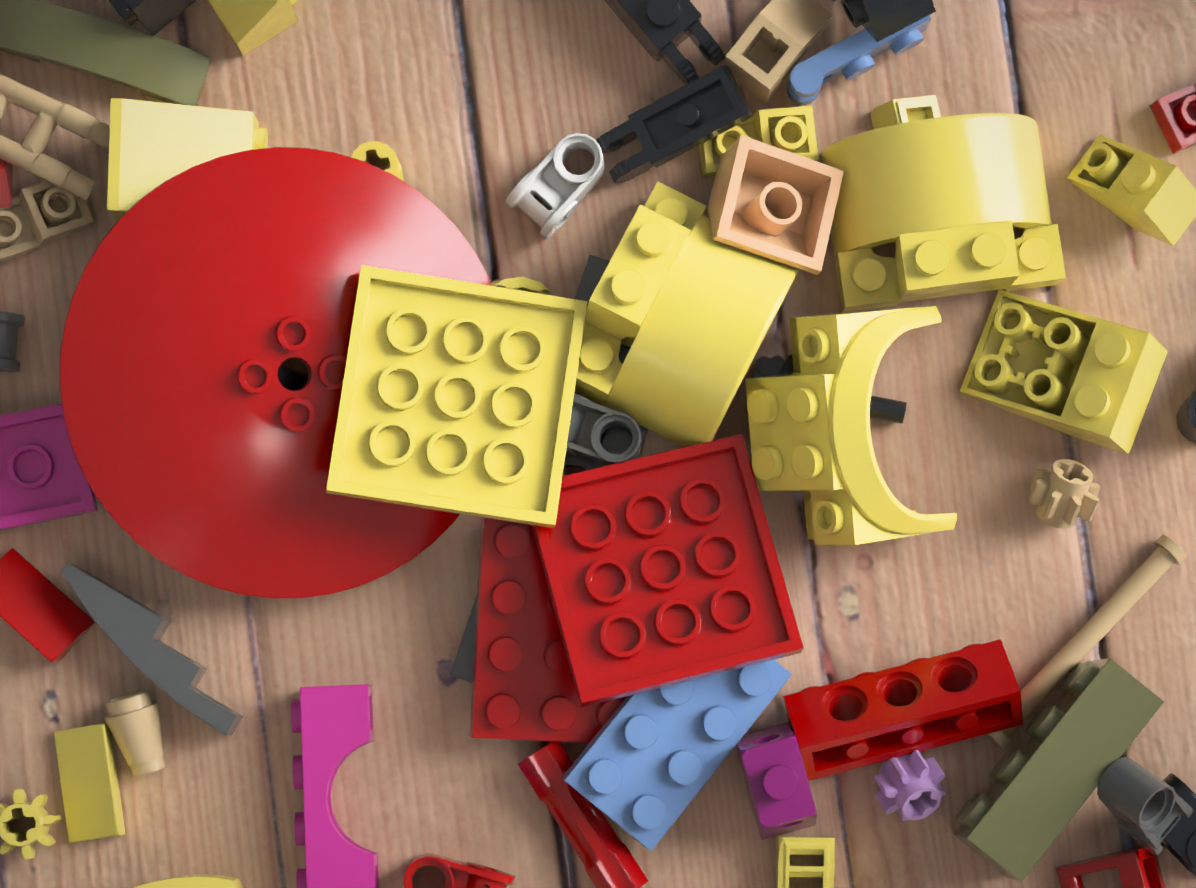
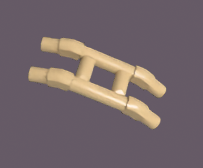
M0 74V121L9 103L36 114L22 144L0 135V159L87 200L96 181L43 154V151L57 125L109 150L110 126L69 104H64Z

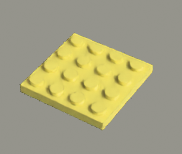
M361 265L326 493L554 528L556 525L587 301Z

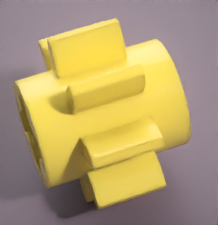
M17 789L13 792V805L8 806L0 802V836L5 841L0 849L2 855L10 853L16 846H21L22 855L25 860L35 857V843L40 842L46 846H53L56 843L54 838L48 834L51 823L61 820V815H48L47 811L43 808L47 803L48 795L40 794L33 802H27L24 790ZM22 812L25 817H34L36 821V827L27 830L26 835L24 831H14L13 820L20 819Z

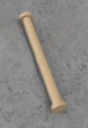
M1163 534L1155 542L1157 549L1021 690L1023 721L1174 563L1180 566L1187 558L1186 553L1172 539ZM1018 726L985 735L999 748L1004 750L1011 743L1008 736Z

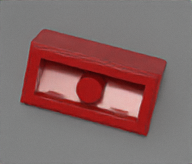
M11 548L0 558V617L50 662L59 663L91 628L95 621L14 548Z

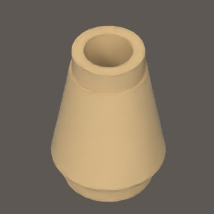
M149 689L127 693L106 701L108 715L104 719L128 766H130L132 775L140 776L164 768L158 701H152Z

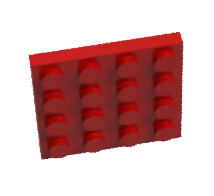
M743 434L562 476L556 525L554 528L532 525L580 707L799 654L804 649Z
M481 517L470 737L590 743L626 697L580 707L532 525Z

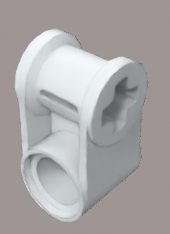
M575 133L567 135L559 141L538 166L533 168L516 185L505 203L510 208L518 206L541 227L540 235L545 239H549L564 225L574 213L579 203L603 176L605 163L600 145L587 134ZM584 149L595 157L593 167L586 174L574 175L565 169V158L573 150ZM533 196H538L551 210H547Z

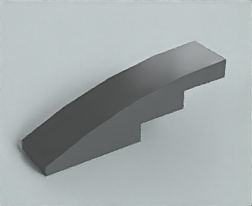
M67 562L61 573L93 620L131 663L178 704L222 734L232 735L243 716L196 688L207 668L160 641L171 621L77 565Z

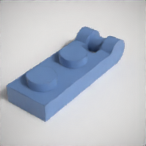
M930 15L879 42H876L870 33L863 29L800 62L793 68L787 84L789 98L798 105L811 104L816 100L821 86L841 75H844L847 81L859 77L876 65L873 58L892 49L895 55L912 49L924 40L921 33L926 31L931 20Z

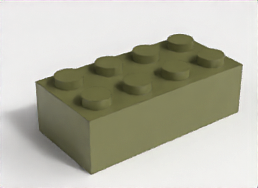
M1111 658L1089 660L1085 664L1079 662L1071 670L1059 687L1066 694L1056 706L1053 705L1048 708L1045 705L1035 715L1025 729V732L1031 738L1021 750L1018 749L1014 752L1010 749L1000 759L990 773V776L996 782L985 795L979 796L975 793L955 817V820L961 826L954 835L1010 879L1019 882L1024 880L1096 789L1106 769L1123 755L1164 703L1162 699Z

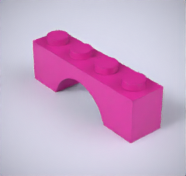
M372 685L300 687V699H291L292 733H301L302 755L293 756L292 772L294 789H303L304 812H295L294 831L296 846H305L306 868L297 869L296 888H379L378 853L358 845L343 832L335 818L331 801L333 781L341 764L355 750L374 741Z

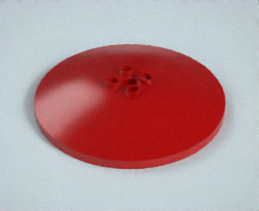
M292 147L252 149L217 157L193 166L163 182L136 202L114 224L99 243L83 269L71 297L63 325L59 352V390L62 415L70 445L81 472L93 493L112 519L136 543L158 560L185 576L209 586L241 595L263 598L322 596L352 589L387 575L411 561L433 544L458 518L459 513L326 493L361 265L483 285L491 283L477 254L460 230L435 204L418 190L391 173L367 162L334 152ZM292 357L301 359L307 365L309 372L306 384L295 391L284 388L278 379V369L281 363Z

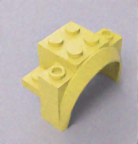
M937 307L896 308L789 318L794 373L745 379L752 469L758 490L803 491L807 539H814L815 545H859L944 530H954L957 513L919 514L916 513V510L906 508L895 498L887 487L877 465L870 431L871 393L882 357L891 343L904 332L940 323L941 315Z

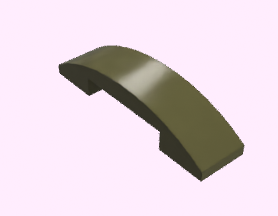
M0 0V51L35 62H40V60L134 88L140 90L145 96L167 103L197 106L212 61L210 57L138 29L67 7L39 0Z

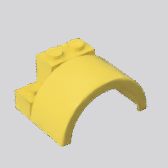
M978 113L929 118L862 132L829 145L820 154L821 163L844 171L830 230L842 313L897 306L901 302L1005 289L1007 292L1060 285L1066 279L1058 224H1052L1039 132L1034 119L1011 113ZM1013 227L1024 228L1020 238H1014ZM895 241V258L878 256L872 251L873 247Z
M657 181L645 206L640 205L589 300L585 315L575 392L604 407L625 413L632 417L637 424L682 447H688L713 440L800 269L713 240L709 216L704 214L707 206ZM621 344L631 347L623 364L618 357Z

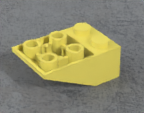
M998 290L960 392L1078 439L1129 454L1168 351L1149 332Z

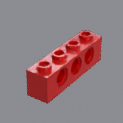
M1001 639L984 644H971L954 652L931 658H918L904 665L877 672L861 673L851 679L820 687L812 686L800 692L783 696L788 725L796 736L808 781L890 760L892 757L898 758L909 755L914 750L921 752L1023 725L1021 691Z

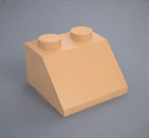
M740 135L719 158L708 203L713 240L818 275L822 270L844 171Z

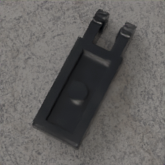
M722 65L628 116V121L611 129L609 132H605L596 141L604 154L614 152L638 137L644 150L619 162L609 171L614 183L619 184L647 172L652 166L657 168L750 119L753 117V114L730 67Z

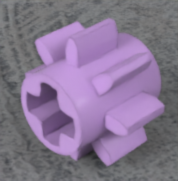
M914 750L912 754L898 758L892 757L890 760L884 761L880 768V773L875 775L874 778L880 787L875 796L886 814L897 811L902 821L907 819L920 820L931 815L939 807L941 797L946 794L940 782L946 775L934 757L924 760L919 750Z

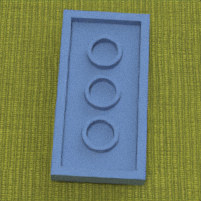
M771 660L627 696L561 779L645 848L652 851L792 674L776 660Z

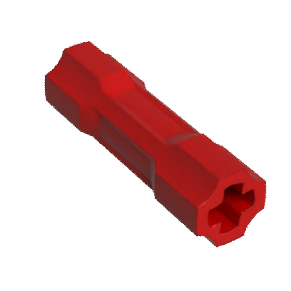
M559 741L550 742L517 764L538 798L547 806L584 864L586 873L596 888H640L648 882L647 877L631 852L620 841L602 811L561 779L573 762Z

